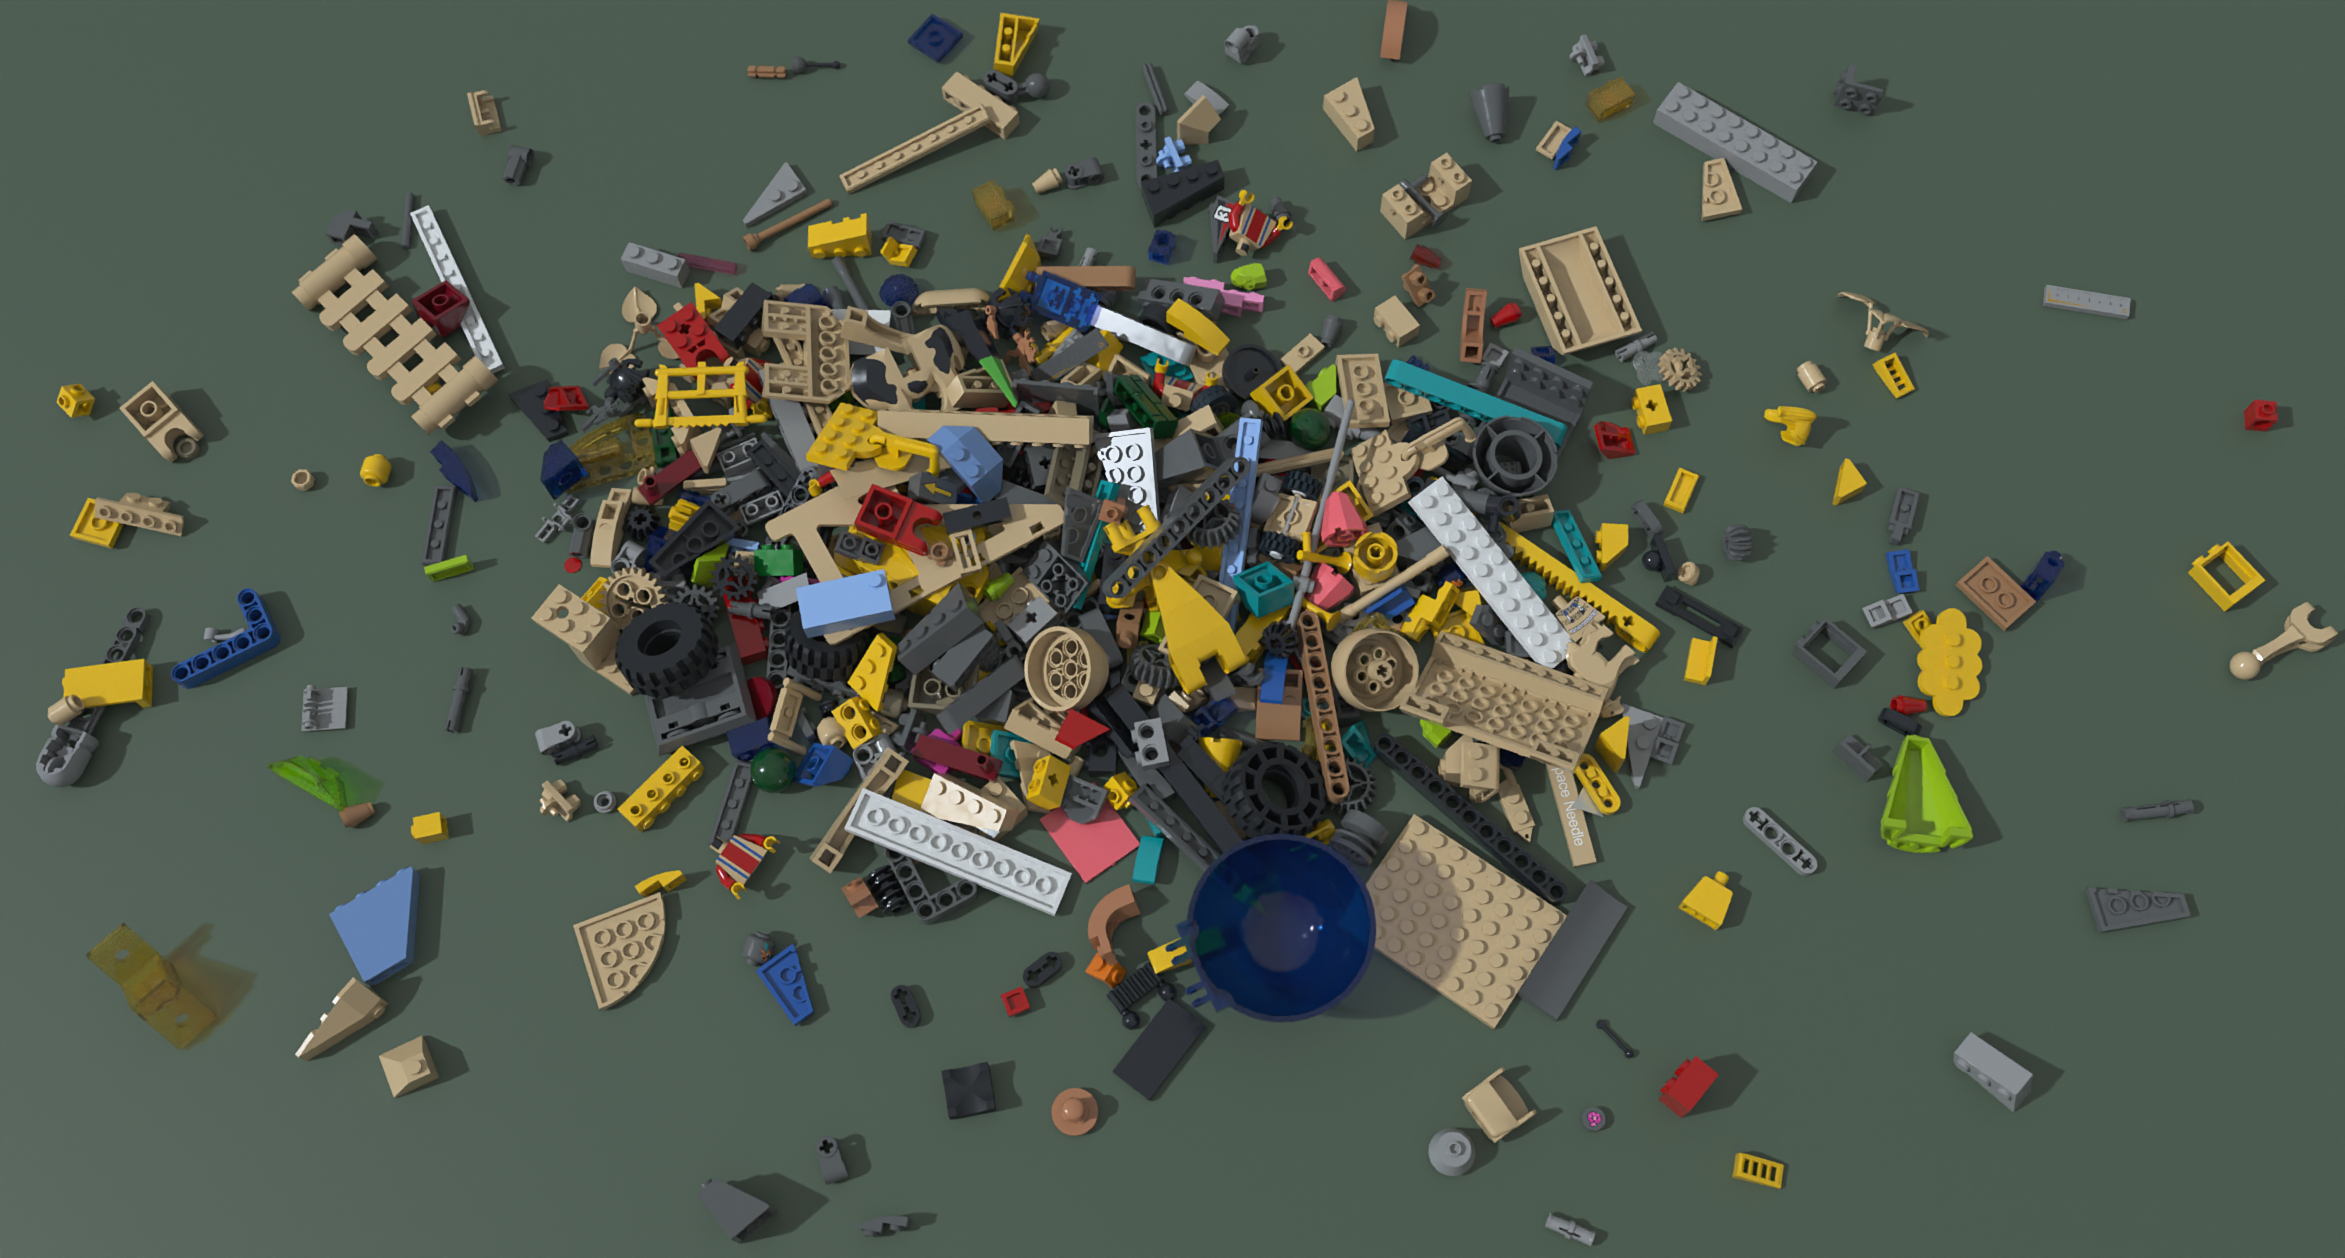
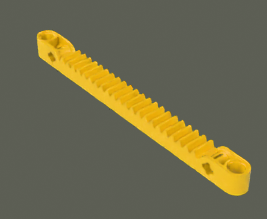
M1430 476V477L1428 478V479L1438 480L1436 477H1433V476ZM1499 521L1507 535L1505 543L1511 545L1514 549L1513 562L1519 559L1521 560L1519 566L1522 567L1527 564L1526 571L1534 569V572L1538 575L1541 574L1544 580H1549L1548 586L1556 584V591L1562 588V595L1565 596L1569 593L1570 601L1577 596L1586 601L1605 616V625L1613 623L1617 636L1637 650L1647 653L1660 637V632L1656 627L1592 583H1580L1573 570Z

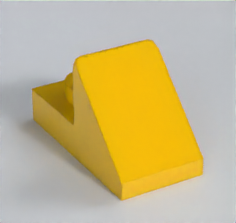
M694 283L696 309L707 323L708 315L712 314L711 310L722 307V300L701 284Z

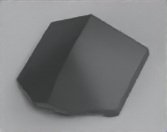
M1070 775L1060 806L1070 820L1079 824H1085L1098 819L1109 791Z

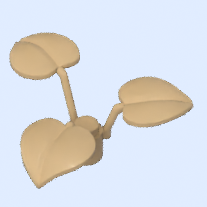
M634 287L629 292L622 306L624 319L629 323H635L630 347L627 350L622 344L607 346L600 358L599 369L601 371L610 366L608 362L612 358H616L619 363L625 359H636L631 352L637 334L645 335L650 331L661 341L658 345V350L662 356L671 360L680 359L664 335L661 337L656 331L655 326L652 325L651 319L657 313L656 303L637 287Z
M1840 292L1837 297L1848 296L1863 302L1869 307L1866 331L1868 336L1864 347L1880 351L1884 340H1888L1889 335L1896 327L1920 330L1926 338L1929 335L1927 329L1915 323L1904 321L1895 315L1873 309V304L1876 302L1866 296L1852 292ZM1872 314L1880 320L1878 328L1873 327L1872 329ZM1895 322L1885 334V330L1882 329L1883 324Z

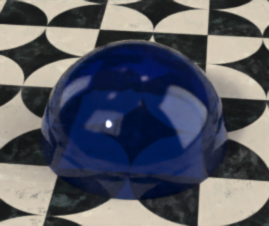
M1268 834L1257 836L1231 847L1207 868L1192 894L1187 920L1175 925L1181 939L1168 944L1165 950L1166 952H1172L1183 946L1187 950L1185 953L1174 957L1171 962L1173 965H1178L1191 959L1200 977V982L1185 990L1187 995H1192L1204 988L1207 992V995L1191 1003L1193 1008L1211 1001L1216 1013L1230 1007L1245 1016L1265 1022L1292 1023L1317 1017L1338 1005L1354 990L1364 976L1375 947V910L1369 891L1359 873L1334 849L1319 841L1299 835Z

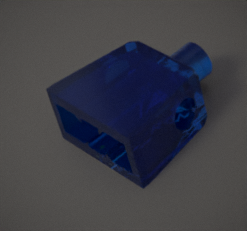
M2046 551L2020 585L2036 602L2054 583L2065 565V562L2061 560V554L2057 551ZM2037 576L2043 579L2042 583L2035 581Z

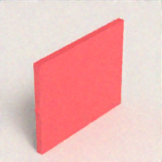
M1107 798L1098 819L1085 824H1079L1070 820L1061 806L1039 819L1085 884L1109 867L1114 866L1116 862L1138 848L1140 844Z

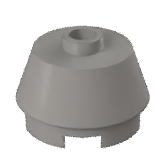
M1447 1128L1439 1131L1431 1139L1428 1148L1429 1159L1432 1165L1444 1175H1462L1472 1167L1475 1161L1476 1150L1474 1143L1465 1132L1459 1129Z

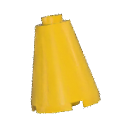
M1212 737L1198 738V745L1225 773L1233 765V762L1239 758L1242 748L1240 740L1227 738L1213 739ZM1204 784L1205 792L1210 793L1209 797L1217 798L1215 794Z

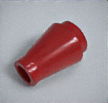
M1514 302L1505 305L1489 319L1492 326L1496 329L1500 326L1517 322L1522 317V314Z
M1898 695L1891 699L1890 709L1905 716L1925 712L1926 701L1924 699Z

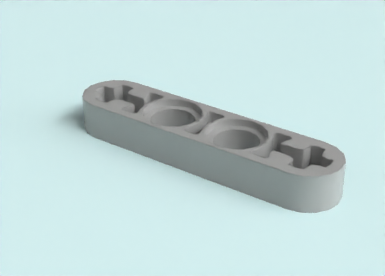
M1751 807L1743 815L1745 826L1798 874L1809 876L1816 870L1818 863L1815 857L1758 807ZM1756 814L1758 816L1757 821L1751 822V815ZM1764 821H1765L1767 824L1764 825V827H1763L1761 830H1759L1758 828H1759V827L1764 823ZM1768 828L1774 829L1777 832V838L1769 839L1765 834V830ZM1783 845H1792L1794 847V854H1786L1783 851ZM1800 853L1801 856L1794 861L1793 859ZM1809 861V868H1802L1803 862Z

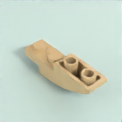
M611 488L608 499L602 501L592 542L590 562L592 567L610 568L612 561L616 558L624 536L622 530L624 518H626L632 501L631 489Z

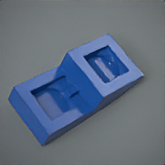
M1575 126L1560 144L1553 166L1555 170L1570 159L1573 146L1579 142L1582 132L1578 127Z
M1910 550L1885 553L1896 593L1919 591L1916 569L1912 568Z

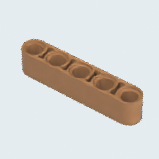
M1132 266L1037 267L1035 289L1043 291L1049 278L1070 287V291H1074V289L1078 291L1079 287L1082 288L1081 291L1135 290L1136 268ZM1056 286L1055 291H1059L1060 287Z

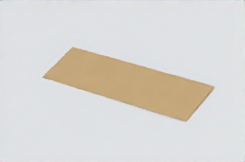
M914 454L907 466L900 471L880 468L874 458L857 462L854 467H849L847 471L837 468L829 471L848 499L868 493L872 483L886 488L909 481L911 476L921 471H927L930 468V458ZM939 454V472L950 469L951 467Z

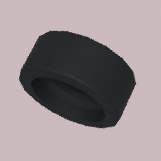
M1147 304L1138 318V321L1173 336L1178 329L1167 323L1166 312L1168 309L1159 304Z

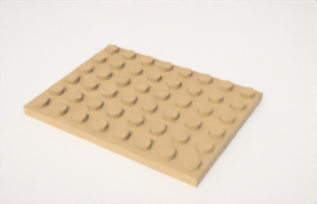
M1414 814L1339 925L1494 1029L1567 915Z

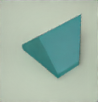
M1365 720L1352 725L1341 737L1344 758L1348 756L1349 762H1353V759L1356 757L1357 764H1360L1362 761L1366 762L1365 769L1377 756L1373 751Z

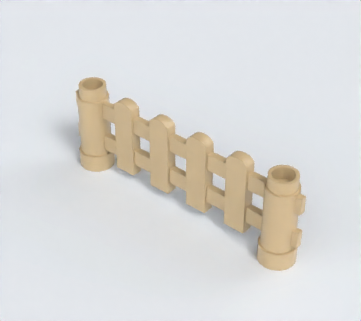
M355 234L347 239L339 250L335 249L325 257L326 261L313 272L308 271L299 279L300 285L291 292L309 311L317 304H322L326 308L319 315L320 321L331 331H336L343 326L349 332L343 339L344 346L354 355H361L364 351H367L373 357L367 363L368 371L378 380H384L390 375L397 382L392 387L391 393L400 404L409 405L414 400L418 403L419 410L411 417L428 435L437 428L445 430L455 421L454 416L465 406L471 407L482 398L480 394L483 391L486 392L499 381L476 356L462 366L463 369L458 372L453 366L462 359L446 343H443L438 349H435L429 343L437 335L422 318H419L412 325L404 318L413 311L411 307L397 293L387 300L381 293L389 286L373 269L365 276L360 273L363 268L366 269L374 263L377 257ZM348 282L352 287L337 298L333 293ZM369 304L375 312L361 323L354 315ZM393 328L399 336L387 347H384L379 339ZM417 353L424 361L409 372L402 364ZM439 378H442L446 384L431 395L426 388L434 384Z

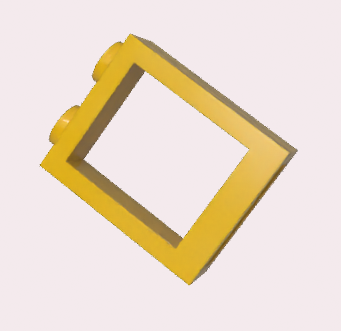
M2229 541L2222 546L2216 544L2208 551L2210 555L2206 558L2203 555L2197 558L2192 563L2194 567L2188 572L2224 612L2265 581ZM2217 557H2220L2245 583L2244 586L2231 595L2204 569L2205 566Z

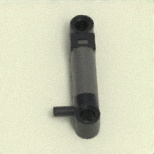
M1412 476L1409 478L1407 484L1412 495L1409 500L1436 480L1427 478L1425 484L1420 477ZM1451 486L1471 512L1492 516L1488 527V532L1491 534L1496 533L1500 518L1506 522H1515L1521 516L1522 510L1519 502L1512 495L1499 496ZM1414 487H1420L1418 492H1411ZM1507 506H1514L1512 511H1504Z

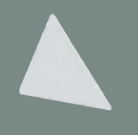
M1583 786L1573 807L1603 817V814L1598 810Z

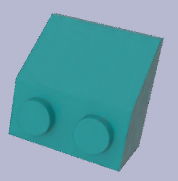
M1269 561L1233 575V581L1245 608L1257 618L1293 604L1294 582Z

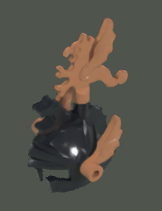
M999 287L987 301L984 310V321L989 335L993 336L995 340H999V336L1007 340L1013 337L1018 346L1015 350H1009L1006 353L1004 361L1009 363L1010 356L1019 357V366L1021 369L1028 371V376H1031L1029 363L1036 362L1037 352L1036 347H1034V350L1031 347V343L1036 342L1034 337H1030L1031 332H1029V327H1032L1034 320L1033 317H1027L1030 315L1031 309L1024 305L1020 294L1011 288H1007L1011 296L1000 303L998 298L1006 295L1007 291Z

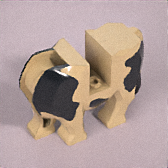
M942 324L935 325L913 335L902 343L914 368L904 373V375L901 374L888 347L875 354L860 358L852 364L849 376L850 391L853 398L866 409L874 411L883 408L914 409L912 404L920 401L928 393H935L938 399L942 398L941 410L957 411L963 409L952 407L945 390L956 375L969 371V369L965 365L958 341L952 331Z

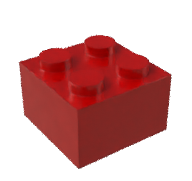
M1697 1056L1691 1061L1686 1059L1674 1072L1677 1077L1672 1076L1660 1089V1092L1663 1094L1659 1100L1682 1118L1691 1111L1719 1074Z

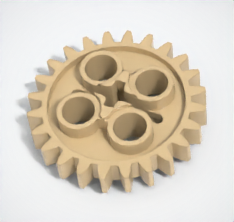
M628 567L623 568L622 571H615V576L611 575L608 577L610 582L603 583L607 590L600 591V594L605 596L599 600L600 603H604V607L600 611H606V615L612 619L619 631L628 626L634 617H638L639 611L643 613V611L649 608L644 606L645 604L650 605L651 608L662 603L669 604L668 601H664V597L668 596V593H662L661 591L665 585L659 586L660 578L652 579L653 572L646 574L645 568L639 571L637 567H632L631 569ZM625 584L629 586V593H626L624 590ZM645 590L650 595L649 600L644 597ZM619 604L624 607L623 614L619 611Z

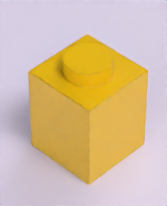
M440 812L413 817V825L411 826L412 837L422 845L449 839L447 818Z

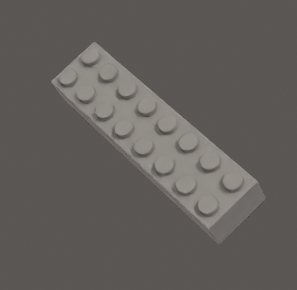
M1680 82L1675 85L1659 106L1653 124L1715 160L1724 158L1727 167L1789 203H1792L1811 177L1817 161Z

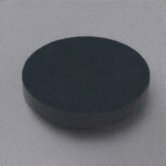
M1246 344L1235 348L1226 357L1222 367V378L1227 390L1241 402L1247 400L1254 401L1250 393L1281 369L1276 358L1268 350L1258 345Z

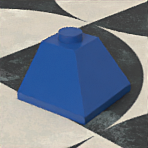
M812 742L796 770L797 774L793 782L817 787L841 780L849 773L854 759L835 746Z

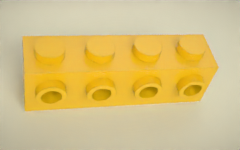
M681 746L617 810L636 829L642 832L644 829L646 830L652 826L654 819L660 813H664L669 809L670 803L676 797H680L685 793L687 786L692 781H697L702 776L705 768L687 749Z

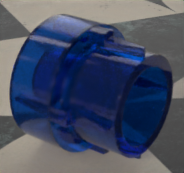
M808 283L800 289L797 288L784 298V302L827 306L824 297L818 289Z

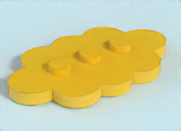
M1949 608L1940 612L1937 616L1936 624L1923 628L1919 637L1923 649L1917 656V663L1922 670L1917 680L1918 687L1925 695L1933 697L1935 711L1944 717L1957 715L1962 710L1963 701L1975 698L1980 690V684L1976 676L1982 670V661L1977 655L1982 646L1981 638L1974 630L1966 628L1967 623L1964 614L1955 608Z

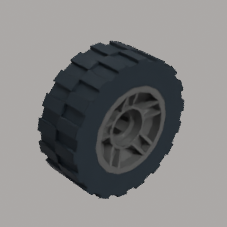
M1210 386L1199 393L1196 399L1193 400L1189 415L1209 405L1224 426L1234 415L1237 401L1224 386Z

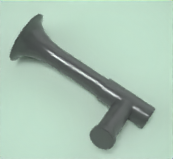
M1423 173L1412 183H1409L1406 179L1402 180L1399 185L1431 216L1433 220L1432 228L1439 226L1446 219L1448 212L1441 213L1437 211L1416 190L1429 180L1428 176Z

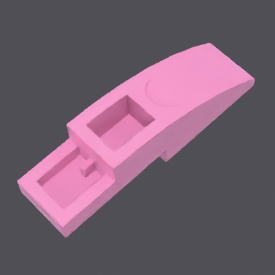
M1184 277L1183 284L1220 289L1225 299L1221 310L1222 313L1241 317L1242 310L1263 313L1264 295L1255 292L1243 293L1233 289L1225 290V283L1214 279L1203 280L1198 277Z

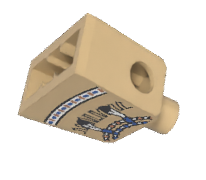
M1559 595L1551 602L1558 611L1554 617L1577 645L1580 643L1583 632L1592 619L1600 626L1605 620V616L1578 596L1568 603Z

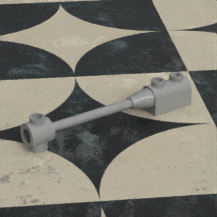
M1336 394L1324 411L1331 424V430H1334L1335 427L1340 428L1344 413L1342 398ZM1375 427L1348 429L1346 439L1352 440L1355 437L1368 440L1381 432ZM1440 466L1431 471L1452 482L1451 486L1475 491L1479 484V474L1470 468H1465L1464 471L1460 470L1457 475Z

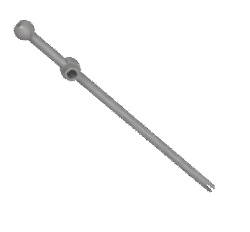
M1349 399L1345 406L1311 533L1312 552H1316L1326 499L1332 492L1355 404L1352 399ZM1304 561L1300 577L1293 575L1292 578L1294 589H1296L1288 624L1291 623L1292 630L1296 628L1305 592L1312 593L1315 581L1309 580L1313 562Z

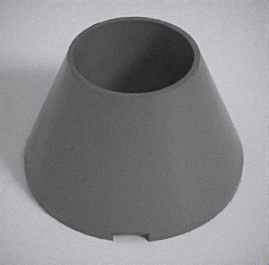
M1506 415L1491 420L1480 430L1473 445V460L1484 486L1493 490L1496 495L1528 496L1539 492L1550 483L1557 470L1558 451L1553 438L1540 424L1527 417L1521 416V418ZM1495 456H1508L1520 462L1524 474L1508 473L1500 467Z

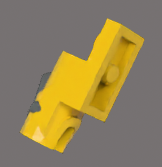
M1445 581L1444 585L1439 589L1435 600L1422 594L1417 602L1408 608L1399 632L1419 643L1428 631L1429 624L1438 629L1441 628L1461 591L1452 583Z

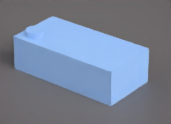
M884 569L796 588L803 630L807 638L895 620L889 583Z

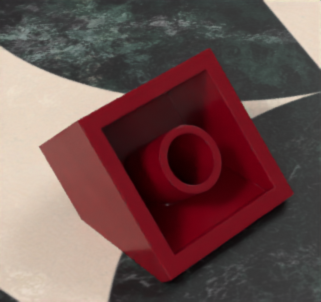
M447 280L411 300L418 319L422 318L440 338L459 328L470 304V300Z

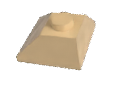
M423 1035L379 1055L394 1098L439 1078Z

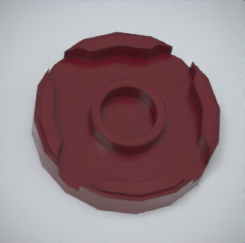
M765 677L750 678L747 682L757 721L769 719L774 714V707L778 702L777 690L773 682Z

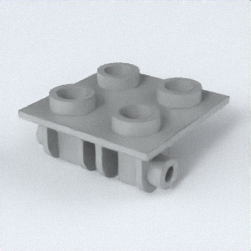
M307 685V689L304 690L301 732L346 729L348 687L316 689L315 685Z

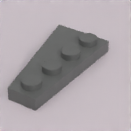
M2087 887L2085 889L2099 933L2179 920L2191 916L2184 894L2148 893L2137 890L2120 891L2109 888L2105 890L2096 889L2095 887Z

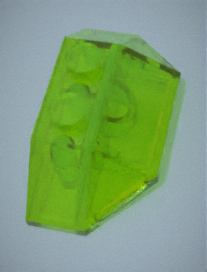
M299 755L268 764L267 768L273 773L334 809L343 811L344 807H348L344 782L338 778L339 773L330 767H327L326 770L321 768L320 765L322 763L310 756L306 759Z

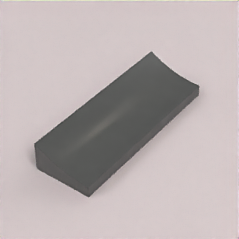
M1590 879L1517 996L1557 1021L1628 907Z

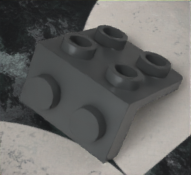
M1849 63L1846 71L1842 70L1839 82H1836L1833 94H1836L1834 106L1857 111L1865 115H1873L1884 95V90L1853 82L1857 65Z

